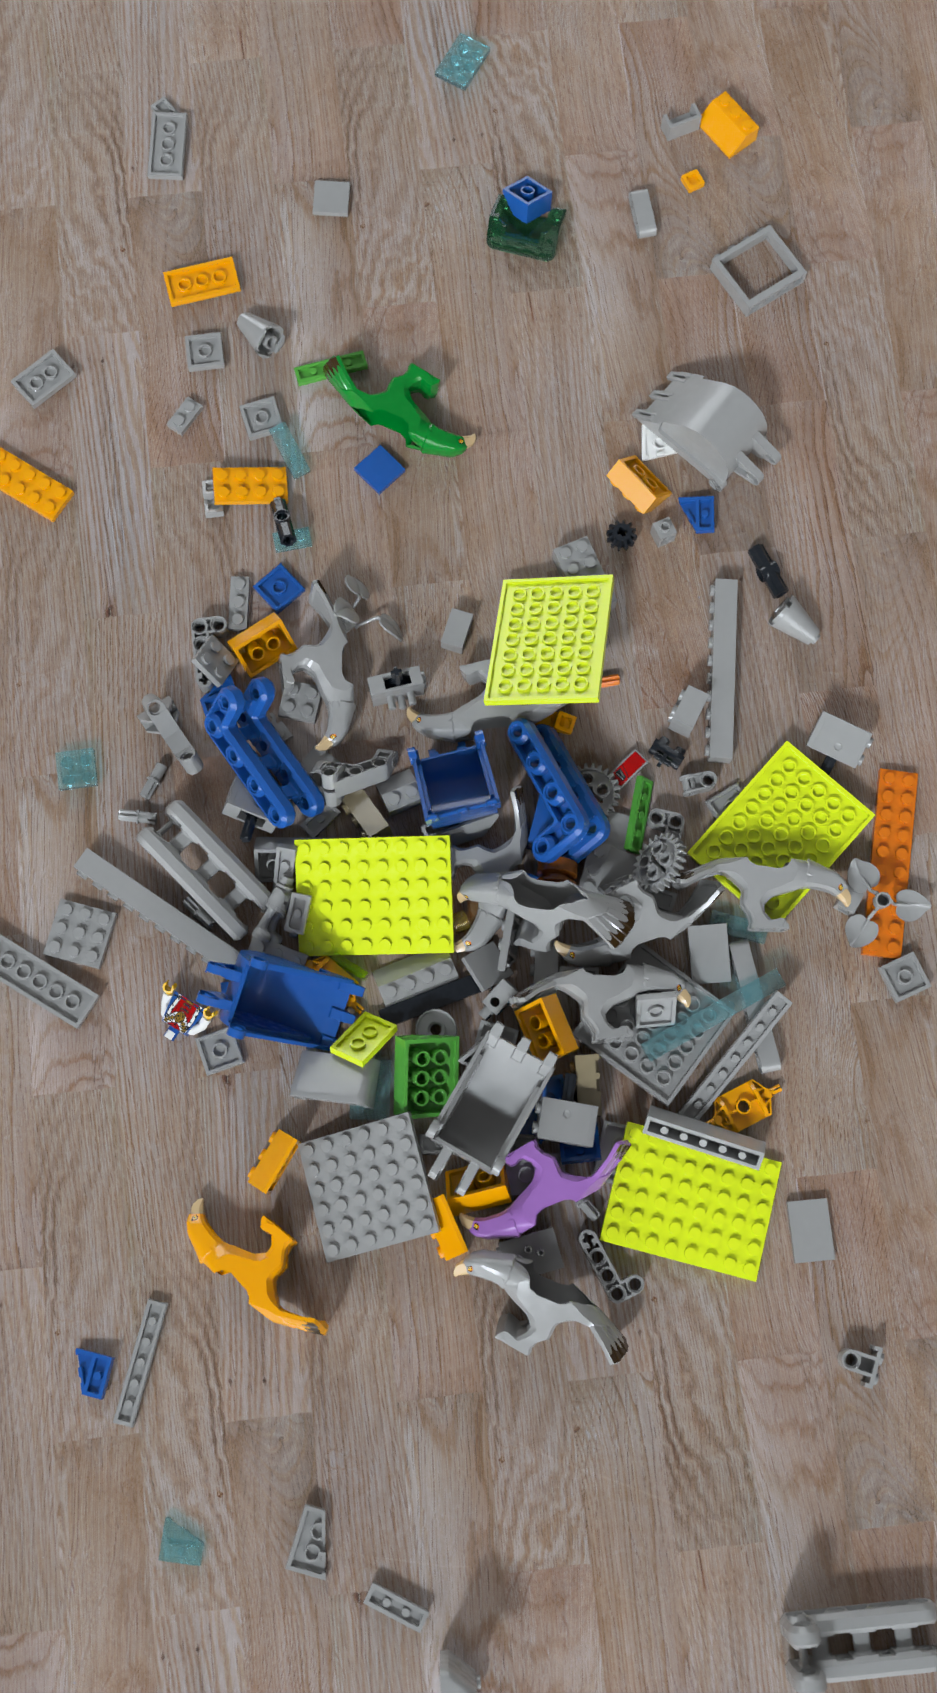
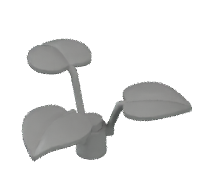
M346 575L345 583L350 591L357 595V599L351 606L347 600L339 597L336 599L333 609V616L342 617L346 634L353 628L358 629L362 625L379 620L382 628L401 643V630L396 621L387 614L383 613L381 616L378 615L358 623L359 616L354 609L361 600V597L365 600L369 598V592L360 580Z
M854 858L850 863L847 873L850 888L858 894H862L868 889L869 892L875 895L873 898L875 908L867 919L861 914L851 916L845 924V933L852 948L866 946L878 935V925L870 921V919L879 909H884L892 904L897 906L896 914L900 919L912 922L919 919L932 907L923 895L909 889L898 892L896 894L897 903H895L887 892L879 893L872 889L880 881V872L873 864Z

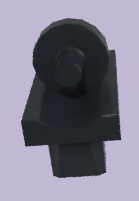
M662 736L659 740L656 738L648 751L659 761L656 766L660 768L664 764L677 771L685 758V749L680 746L672 749L669 747L670 740L665 736Z

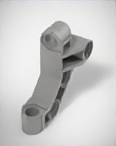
M155 694L145 695L142 699L145 711L137 715L146 731L148 733L160 734L187 773L194 775L200 772L204 767L203 761L177 725L180 712L169 695L162 700ZM156 702L153 707H149L151 703Z
M377 749L373 758L357 764L319 760L309 776L316 785L323 786L325 804L329 807H335L342 803L344 795L388 780L397 766L398 752Z

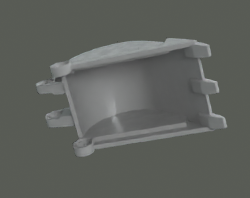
M671 371L666 376L671 383L664 391L654 390L649 395L655 401L647 410L636 409L633 412V417L638 419L644 426L709 479L710 486L718 492L722 491L727 485V479L733 472L753 485H759L764 479L762 471L748 458L750 453L760 459H765L773 465H776L782 458L781 454L767 440L768 426L757 404L735 386L704 379L705 376Z
M498 1021L491 1030L487 1031L437 1120H433L426 1132V1136L431 1138V1141L443 1147L428 1174L430 1178L435 1181L438 1180L453 1153L470 1162L454 1191L461 1196L465 1195L479 1168L490 1175L493 1174L498 1177L506 1163L505 1158L552 1076L558 1055L552 1051L548 1053L544 1060L527 1052L532 1040L525 1036L522 1037L517 1046L502 1038L501 1035L505 1025Z

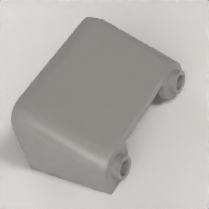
M307 1047L306 1050H302L291 1085L290 1096L302 1100H319L374 1109L381 1061L375 1059L376 1056L374 1055L364 1067H361L335 1054L318 1052L316 1048Z

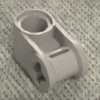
M705 771L679 777L684 790L682 793L683 797L712 791L717 782L716 774L712 771ZM710 778L713 783L706 785L703 779Z

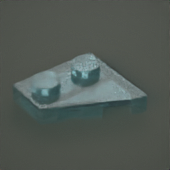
M166 1517L159 1561L200 1566L205 1542L198 1537H194L186 1528L179 1526L171 1517Z

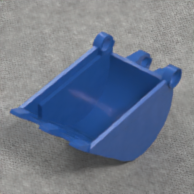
M483 730L475 731V746L466 747L465 741L458 742L457 750L439 754L435 748L428 750L429 757L420 759L418 750H415V747L407 748L411 765L414 768L427 826L432 825L433 829L495 814L498 813L497 808H501L500 798L485 749L486 742Z
M241 950L235 964L208 961L206 973L208 971L230 981L226 993L199 990L196 1001L207 1006L219 1008L218 1018L228 1026L226 1034L233 1038L244 1039V1036L330 1051V1046L337 1040L336 1035L340 1023L353 1024L355 1022L356 1015L345 1010L350 994L363 997L366 988L354 983V980L322 968L316 971L275 955L259 951Z

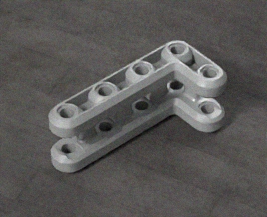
M174 800L165 807L164 814L169 818V821L158 831H155L153 827H144L137 833L136 841L162 865L233 940H241L248 933V925H244L236 917L235 909L245 899H249L261 909L260 912L265 913L267 911V906H265L266 900L270 897L271 893L182 800ZM173 825H176L181 831L170 842H167L162 838V835ZM192 842L198 844L207 853L206 856L208 857V860L197 870L190 869L181 860L182 857L180 856V853ZM218 871L225 872L234 881L235 888L225 898L217 897L208 888L207 882Z
M915 1598L786 1612L779 1620L780 1631L788 1643L799 1651V1658L789 1659L785 1665L786 1678L797 1693H825L827 1683L937 1672V1644L916 1646L913 1644L911 1628L918 1627V1625L935 1624L937 1621V1606L931 1599ZM887 1628L894 1630L896 1646L882 1650L871 1649L869 1632H876L877 1629ZM839 1633L852 1634L854 1651L832 1655V1653H829L827 1637ZM806 1648L812 1649V1655L807 1656Z

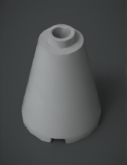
M249 312L240 314L237 319L238 328L257 355L262 358H270V354L273 352L277 353L285 340L284 329L281 326Z
M793 595L790 598L788 597L774 612L775 618L770 617L768 620L770 626L807 645L810 643L815 644L820 638L819 628Z

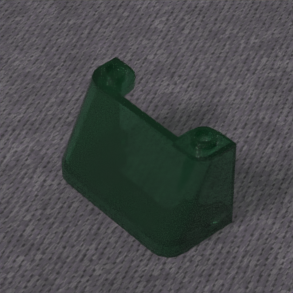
M498 194L489 216L486 243L495 250L541 261H551L558 247L567 210L552 208L547 218L538 217L526 224L513 215L505 196Z

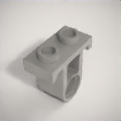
M870 1344L869 1348L873 1349L872 1356L850 1348H844L839 1351L837 1356L839 1365L847 1370L865 1375V1382L860 1381V1385L873 1389V1385L877 1384L879 1378L877 1373L878 1366L882 1364L884 1359L883 1348ZM848 1354H852L854 1357V1361L850 1365L845 1361Z

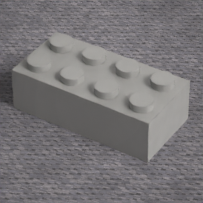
M587 536L553 549L552 559L561 577L605 575ZM614 592L612 594L611 610L615 609L617 604Z

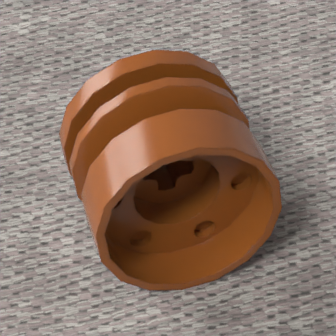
M559 857L552 863L538 861L537 876L540 878L536 880L551 882L569 880L576 884L574 880L577 878L578 864L576 861L564 857Z

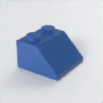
M529 176L503 188V194L513 215L526 224L551 210L553 191Z

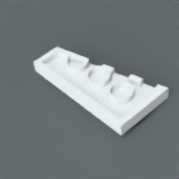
M642 424V462L677 454L676 451Z

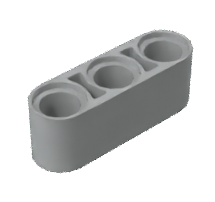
M648 190L630 191L629 204L637 238L656 236V222Z

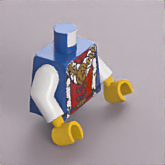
M167 980L162 987L164 992L161 1001V1016L163 1017L162 1021L170 1026L163 1036L174 1041L179 1032L188 1037L205 1030L212 1018L218 1014V1011L216 1010L211 1013V1006L203 1009L175 991L173 994V991L177 988V983H174L171 988L168 985L169 980Z

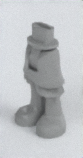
M282 875L280 883H276L270 897L266 900L265 906H267V911L253 930V937L264 942L282 943V936L276 932V927L280 917L285 919V913L288 911L294 889L291 887L294 878Z

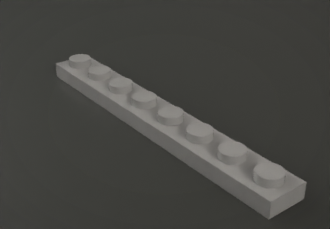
M775 990L677 1114L699 1120L793 1003L779 991Z

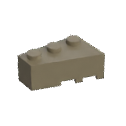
M363 789L344 795L342 808L347 815L350 814L352 816L351 821L356 828H360L362 837H394L390 826Z
M599 1054L575 1055L572 1059L573 1062H569L570 1073L577 1075L574 1092L576 1103L598 1106L597 1117H601L600 1072L598 1071Z

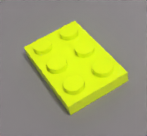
M365 1011L330 1046V1051L343 1059L364 1067L398 1031L397 1025Z

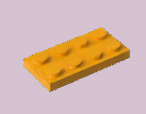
M232 257L163 272L171 307L241 291Z
M286 467L212 468L214 505L270 504L277 497L285 499L286 504H288Z

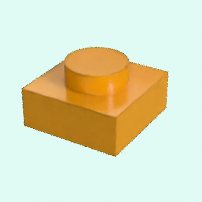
M697 169L681 176V182L688 193L694 192L705 185V181Z

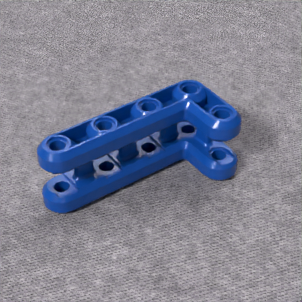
M262 676L252 679L244 693L233 685L222 688L205 718L204 726L208 735L272 825L281 829L291 826L296 817L295 809L289 799H292L299 810L308 817H314L323 812L325 799L268 719L267 711L275 698L276 690L273 682ZM247 740H250L252 745L257 749V751L260 753L262 757H259L257 755V753L252 749ZM269 769L272 771V773H273V774L277 777V779L280 781V783L282 784V787H280L279 784L277 783V781L274 780V778L272 777V775H271V774L269 773V771H268Z
M516 718L510 723L507 730L509 742L554 820L551 825L534 839L532 844L533 856L536 860L544 863H552L559 857L574 860L578 864L609 837V820L557 731L552 726L546 724L535 726L528 719Z

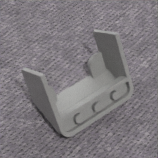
M440 1650L441 1693H481L477 1692V1689H481L480 1675H476V1670L450 1650Z

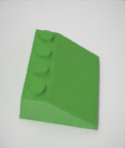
M395 1036L394 1115L411 1112L412 1119L439 1116L458 1083L459 1036Z

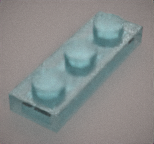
M286 422L269 429V433L293 479L295 480L310 473V468Z
M712 910L709 924L727 923L728 935L765 944L767 932L747 931L748 921L746 918Z

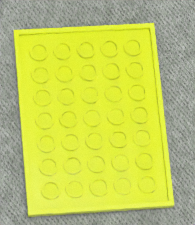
M613 574L503 580L484 695L485 706L599 702L614 586Z
M786 741L687 852V855L699 865L720 858L748 857L750 862L756 865L781 868L785 863L790 862L791 858L807 860L809 858L829 868L875 814L790 742ZM722 875L713 876L740 900V890L730 880ZM799 889L772 897L764 906L765 913L771 919L785 918L810 889Z
M450 835L294 840V846H298L295 858L296 892L312 896L304 935L298 934L299 952L309 956L455 952Z
M627 1122L623 1141L628 1140L631 1147L616 1166L599 1240L756 1282L782 1162L763 1158L760 1169L755 1170L642 1133L643 1125Z

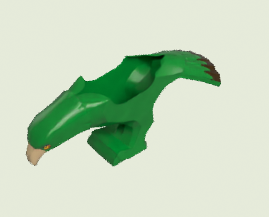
M339 355L332 356L323 366L325 377L345 402L370 426L382 425L400 433L406 439L407 448L419 450L422 454L450 458L461 455L474 445L476 434L461 436L442 430L431 423L414 403L410 394L419 392L425 399L429 400L437 396L440 386V379L415 364L410 363L408 370L403 375L392 378L384 392L367 394L356 388Z

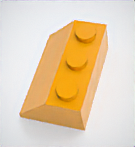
M726 91L713 99L702 113L700 128L729 159L756 141L759 126Z
M636 455L619 459L606 475L610 479V483L618 487L622 495L635 505V509L643 514L653 511L672 494Z
M274 612L227 641L235 657L239 660L250 678L278 662L280 654L288 655L298 649L282 620Z
M556 993L541 997L514 1011L524 1036L532 1040L529 1046L532 1055L544 1060L550 1051L557 1054L559 1058L579 1049Z
M280 1129L278 1132L274 1131L268 1140L270 1142L267 1150H262L258 1157L260 1162L257 1167L253 1166L247 1176L250 1178L248 1183L269 1195L272 1193L298 1149V1145L301 1143Z
M505 1164L498 1177L493 1174L490 1175L479 1168L464 1196L454 1191L468 1166L445 1171L447 1202L454 1217L459 1216V1213L467 1214L512 1202Z
M444 1194L433 1198L441 1232L430 1235L432 1239L436 1238L439 1243L436 1249L440 1258L445 1257L447 1261L468 1252V1249Z

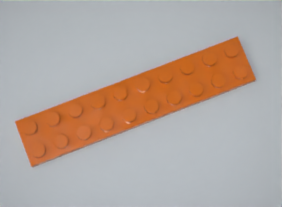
M880 768L878 772L870 863L879 870L880 881L872 889L879 893L887 892L891 899L897 903L896 894L908 889L918 774ZM868 889L864 915L866 919L875 908L873 905L875 895L869 892ZM890 904L884 909H879L870 919V921L878 925V935L871 943L861 947V955L894 960L901 957L905 921L897 916V906Z

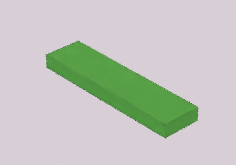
M363 350L340 356L348 374L368 369ZM329 359L294 367L298 385L303 386L326 380L323 366Z
M644 776L636 777L624 849L634 854H640L639 850H642L653 788V781Z

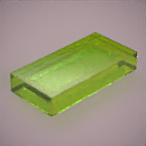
M334 953L332 956L334 962L363 981L367 980L369 976L367 971L339 953Z

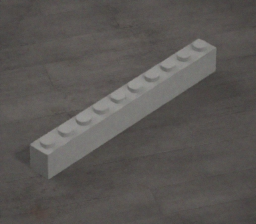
M715 578L709 590V595L712 596V602L709 603V613H712V620H709L708 631H711V637L708 638V648L711 649V655H708L707 666H710V673H707L706 682L710 686L709 691L706 692L709 694L706 701L709 702V709L706 708L705 719L708 720V727H705V738H708V745L704 747V756H707V762L730 764L733 759L738 580Z
M87 848L73 866L78 870L76 873L84 880L87 878L91 879L94 887L100 891L103 888L109 892L107 895L115 901L118 899L123 901L124 904L122 906L131 912L133 910L139 912L138 917L148 923L150 920L155 923L154 928L161 933L166 931L171 934L169 938L177 944L182 942L187 945L185 949L193 955L198 953L203 956L201 960L208 964V961L227 964L236 963L239 951Z

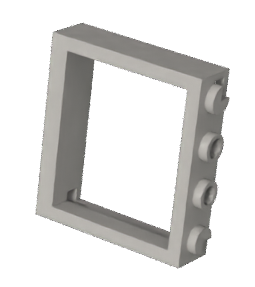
M771 225L758 229L754 235L745 237L739 244L731 245L724 253L715 255L710 266L712 273L746 317L802 284L807 275L806 270ZM766 239L793 274L749 300L723 265Z

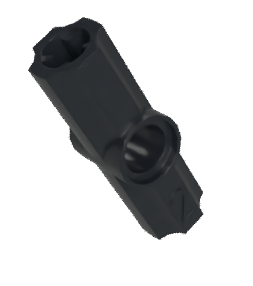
M280 497L274 498L270 502L280 543L286 547L293 546L297 540L286 500Z
M757 544L749 549L748 554L756 567L757 576L762 583L766 584L772 597L778 599L788 593L789 590L780 576L778 564L775 560H771L763 544Z

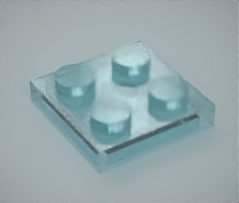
M94 748L55 753L60 791L98 786Z

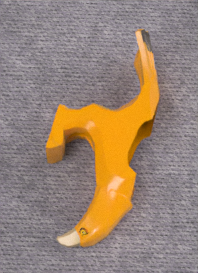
M204 1198L198 1199L192 1205L186 1224L187 1234L200 1264H205L213 1273L217 1272L222 1276L232 1273L246 1289L249 1296V1304L272 1322L326 1336L329 1330L326 1321L302 1317L284 1310L280 1305L277 1280L288 1269L289 1253L298 1244V1241L272 1219L263 1215L260 1227L264 1232L271 1235V1247L267 1252L252 1253L228 1244L216 1234L209 1224L204 1210Z

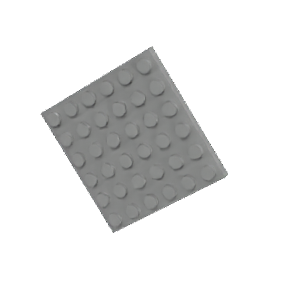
M640 943L632 952L631 959L626 960L616 975L621 970H624L627 964L642 965V963L672 972L682 979L686 990L691 996L689 1008H686L684 1004L677 1000L675 1025L635 1028L636 997H633L613 1006L606 1014L607 1022L614 1028L628 1026L633 1031L634 1037L630 1040L591 1044L590 1030L582 1021L574 1030L573 1036L668 1107L736 1012L645 944Z
M411 1112L402 1113L298 1145L327 1263L441 1232Z

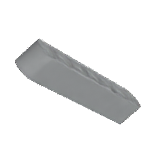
M747 939L729 942L728 946L733 974L748 1025L765 1002L749 942ZM771 1030L754 1051L761 1074L781 1070V1062Z

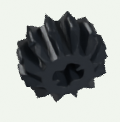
M625 519L622 523L616 520L615 525L610 524L609 530L606 531V536H608L607 543H611V549L616 546L618 552L622 547L627 551L628 546L633 547L634 541L637 540L636 528H631L632 522L625 524Z

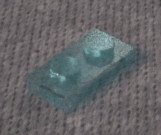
M309 527L294 529L297 541L294 542L293 546L289 547L281 545L278 532L272 533L276 553L312 547Z

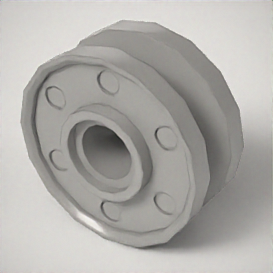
M440 1009L426 1011L419 1017L416 1023V1035H432V1027L439 1025L442 1028L439 1035L457 1036V1027L454 1019L449 1013Z

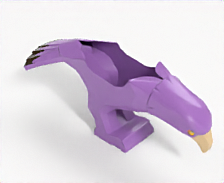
M534 1139L509 1153L505 1158V1164L510 1167L516 1166L522 1159L532 1163L535 1170L530 1185L504 1211L485 1218H476L459 1213L462 1226L478 1238L487 1240L520 1238L522 1233L537 1225V1215L544 1208L563 1200L578 1202L601 1189L613 1173L614 1168L623 1159L631 1144L628 1140L616 1142L609 1156L597 1171L590 1177H584L564 1172L560 1168L557 1159L539 1148L537 1140Z

